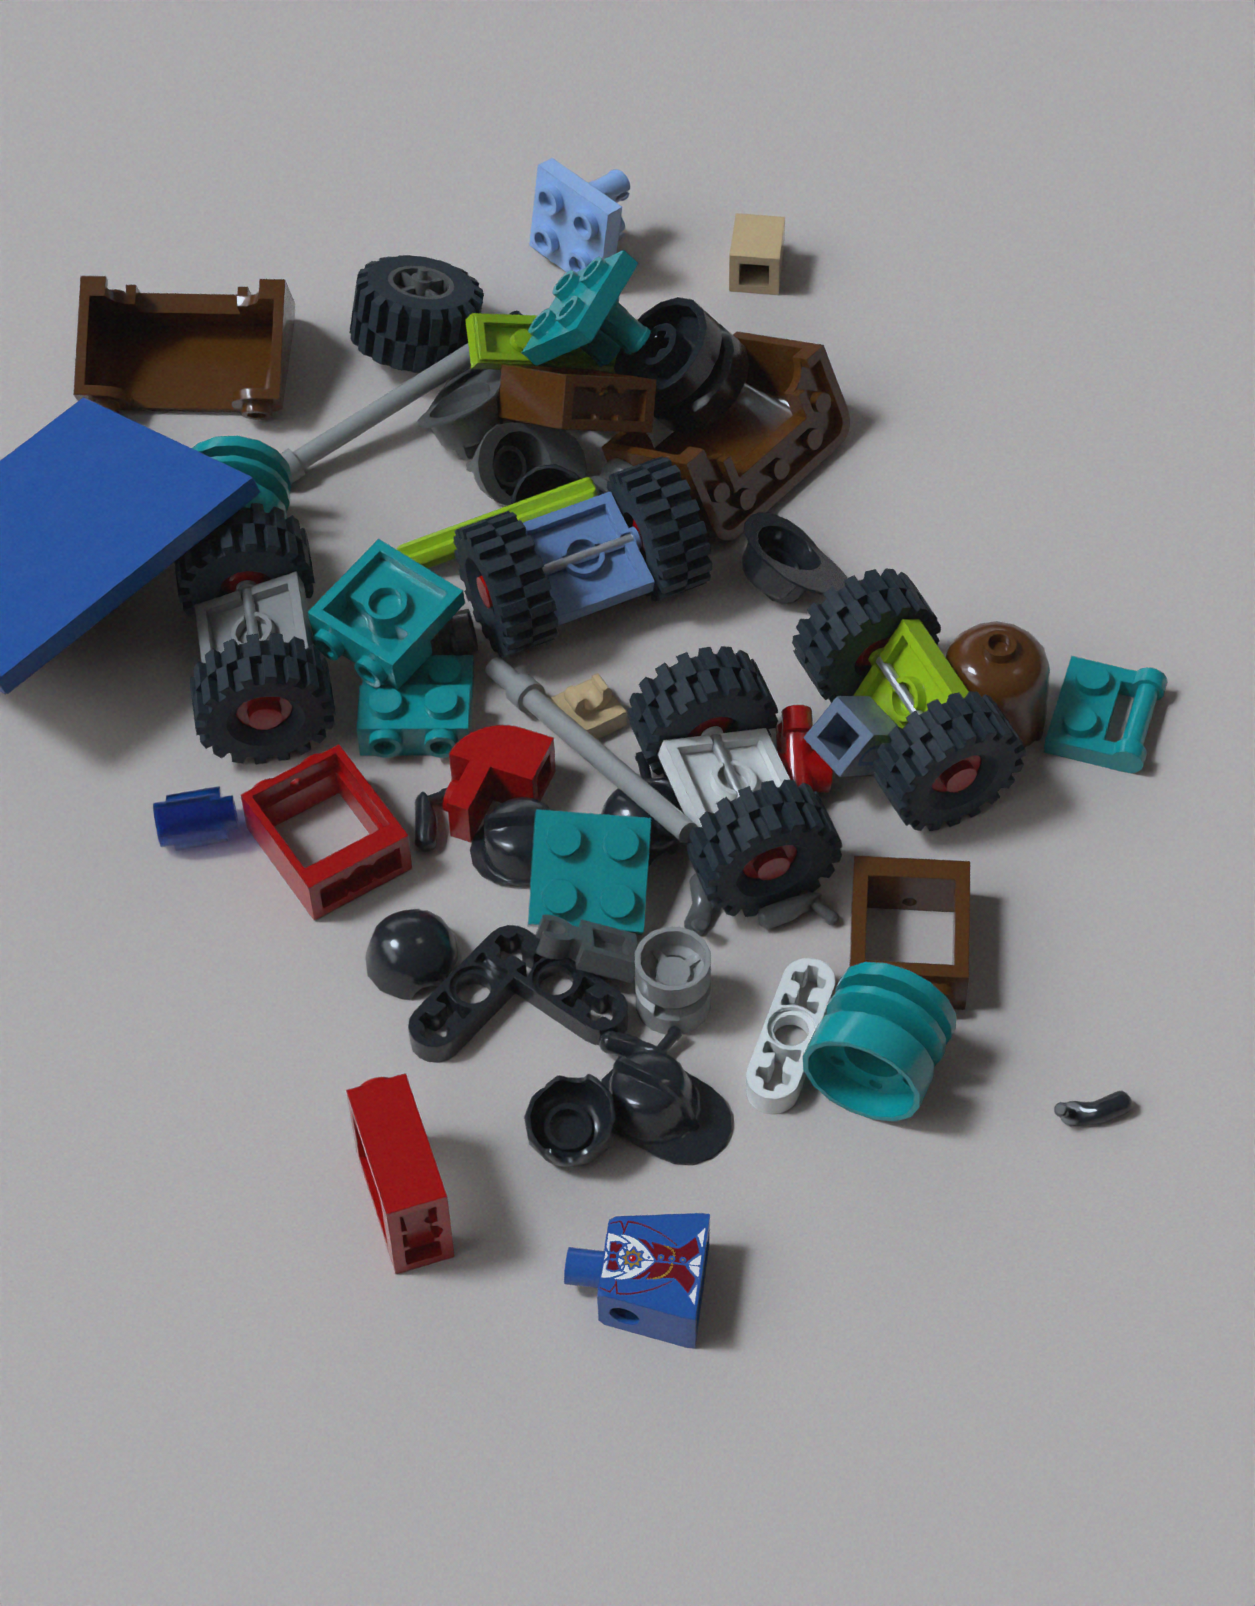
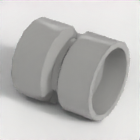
M663 927L654 930L640 941L635 951L636 1011L641 1021L651 1030L666 1035L670 1027L676 1026L683 1032L682 1034L698 1028L709 1014L711 1009V951L706 941L692 930L683 927Z

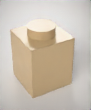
M735 214L729 254V291L779 295L784 257L785 217Z

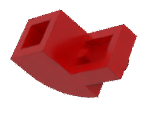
M494 725L473 731L457 742L449 753L451 782L447 787L443 800V810L448 812L450 836L471 843L493 800L503 803L509 799L527 797L541 801L556 772L554 737L517 726Z

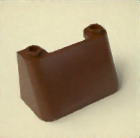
M80 276L73 393L77 401L84 397L118 414L119 410L240 412L243 417L253 420L270 419L273 412L283 408L295 321V301L285 279H260L259 292L251 295L248 287H238L237 295L140 293L137 285H126V292L118 289H108V279L106 276Z
M735 332L733 335L746 347L749 367L746 382L737 400L724 415L701 430L689 433L674 431L655 448L647 433L618 432L601 447L607 462L611 459L619 458L635 466L661 456L663 458L668 457L671 459L672 466L676 465L681 471V480L686 479L691 488L690 496L692 500L696 499L700 508L698 511L701 521H704L707 533L705 535L724 541L734 540L744 533V523L750 515L759 512L766 513L840 447L847 437L850 427L849 411L824 345Z

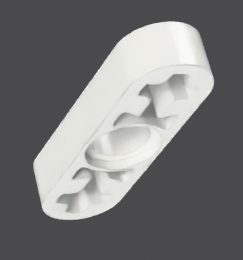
M798 959L789 964L782 975L746 1072L747 1099L760 1112L767 1114L786 1112L795 1105L807 1076L803 1070L802 1056L817 1025L827 1015L826 1007L835 993L834 972L829 965L819 959ZM807 981L817 983V988H813L807 1000V1009L798 1006L800 988H804ZM796 1025L806 1032L807 1038L798 1045L790 1046L779 1042L775 1038L774 1033L782 1026ZM776 1061L783 1064L782 1084H777L774 1091L764 1089V1083H768L771 1080Z

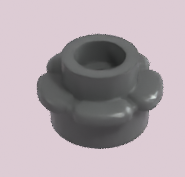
M469 609L459 610L438 632L444 653L453 651L455 655H462L478 651L477 637Z

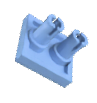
M553 158L539 164L537 168L529 246L565 272L570 270L578 272L586 268L597 257L605 259L616 254L618 241L625 234L622 232L625 230V223L621 217L623 207L618 202L626 200L630 195L627 192L630 190V182L627 176L622 171L613 169L608 174L588 183Z

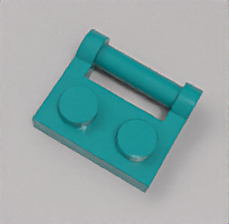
M1071 656L1045 738L1043 753L1125 773L1139 772L1144 766L1147 755L1144 742L1156 701L1164 696L1168 683L1167 677L1155 668L1146 667L1134 671ZM1119 695L1132 697L1134 700L1122 739L1117 742L1107 741L1106 736Z

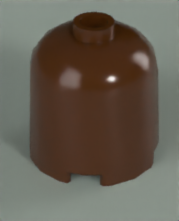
M998 621L980 623L960 633L949 646L945 658L967 690L978 692L981 697L986 694L993 699L1023 742L1024 748L1031 745L1034 741H1039L1043 736L1046 721L1050 676L1049 663L1044 647L1031 633L1010 623Z

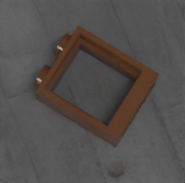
M502 364L498 417L566 430L652 433L657 380L594 369Z
M854 856L849 967L863 962L888 963L910 970L931 982L948 998L953 1009L965 1010L969 982L970 861ZM867 908L953 912L952 965L865 960Z

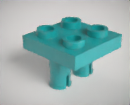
M622 250L605 259L597 257L586 268L578 272L570 270L564 274L552 290V294L555 296L554 301L530 325L528 332L532 336L523 349L522 354L538 366L580 347L598 366L602 367L604 364H609L617 356L621 348L627 355L637 352L649 338L651 330L644 327L619 303V296L639 263L625 250Z

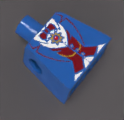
M710 1214L615 1216L609 1219L604 1251L568 1247L564 1284L598 1288V1321L606 1326L685 1348L696 1349L710 1247Z

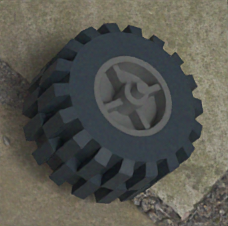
M398 255L396 257L379 258V261H371L365 265L364 269H360L357 275L349 332L351 334L350 339L354 345L358 346V350L363 355L372 357V360L379 364L401 371L421 373L468 343L465 319L472 313H481L484 297L483 289L479 287V282L475 278L468 276V272L441 260L422 256Z

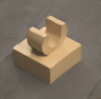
M598 673L592 675L591 679L576 686L571 685L565 691L551 697L553 703L596 739H600L627 726L625 709Z

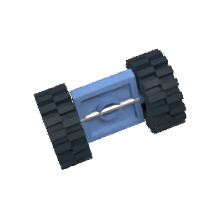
M661 456L613 473L609 476L610 481L607 482V493L523 523L521 520H517L515 513L506 511L456 529L454 545L457 550H454L455 558L460 565V569H458L460 579L466 587L464 592L468 602L471 601L476 622H480L482 633L486 639L489 638L491 648L494 652H498L499 657H508L554 640L557 637L558 632L556 628L559 625L643 594L647 597L650 596L653 601H660L710 581L711 574L709 571H712V561L708 555L712 553L710 543L705 539L704 535L707 533L704 521H701L698 511L700 508L696 499L692 500L690 496L691 488L686 479L681 480V471L676 465L672 466L671 459Z

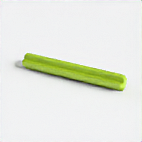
M585 477L403 543L396 550L428 569L455 559L454 550H457L454 545V536H456V529L506 511L515 513L517 520H521L523 523L599 496L594 481L589 477Z

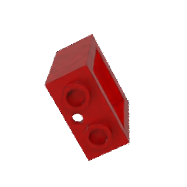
M339 744L322 753L310 755L299 765L274 778L264 779L254 785L252 789L241 794L247 829L314 921L412 869L408 834ZM339 793L368 831L369 835L304 868L274 826Z
M406 1073L390 1078L375 1077L365 1081L359 1087L346 1090L356 1153L395 1274L455 1257L448 1197Z

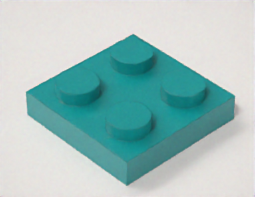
M536 809L527 927H538L542 915H553L566 920L576 927H579L582 919L632 932L636 935H642L645 923L651 818Z

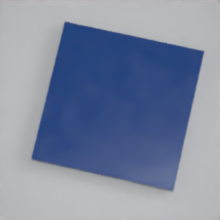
M84 397L0 460V692L6 695L13 691L258 496L260 490L253 477Z

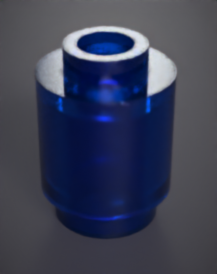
M220 786L166 795V801L153 803L154 819L160 847L174 845L177 851L229 842V830L239 828L234 796H223Z

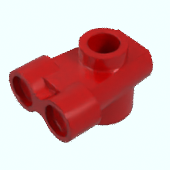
M805 705L785 707L781 711L782 722L777 724L775 728L776 749L790 780H795L798 787L804 782L812 787L813 792L829 793L833 769L803 738L813 726L812 709Z

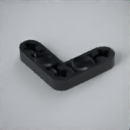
M506 925L491 932L421 1003L409 1018L408 1031L412 1050L420 1059L435 1063L447 1061L455 1056L514 994H517L583 1040L599 1045L602 1033L609 1030L621 1033L627 1031L628 1004L625 996L619 990L593 973L576 969V962L570 958L550 959L537 954L536 949L540 939L536 938V935L529 930L516 925ZM517 949L521 950L522 960L513 955L505 960L501 959L502 951L512 954ZM526 966L531 969L528 977ZM553 975H562L572 982L571 988L559 995L544 992L540 988V984L544 979ZM472 983L481 984L490 990L487 998L477 1003H467L461 1000L457 994L461 988ZM584 993L586 994V1003L581 1001ZM447 1007H448V1008L450 1009V1011L453 1013L449 1018H448ZM607 1009L612 1011L611 1020L603 1016L598 1018L596 1022L591 1020V1010L598 1014L605 1013ZM445 1024L446 1036L442 1037L435 1033L429 1039L426 1038L425 1029L429 1028L437 1031Z

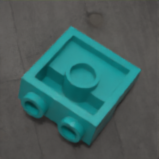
M377 539L307 612L313 633L312 641L315 647L328 659L336 661L342 655L355 663L354 668L356 672L369 685L378 688L385 682L398 690L433 653L430 640L465 604L463 590L382 540Z
M430 655L398 690L385 682L376 688L363 680L362 685L359 686L357 736L360 756H377L381 758L395 756L449 757V753L456 743L472 732L475 669L473 655Z

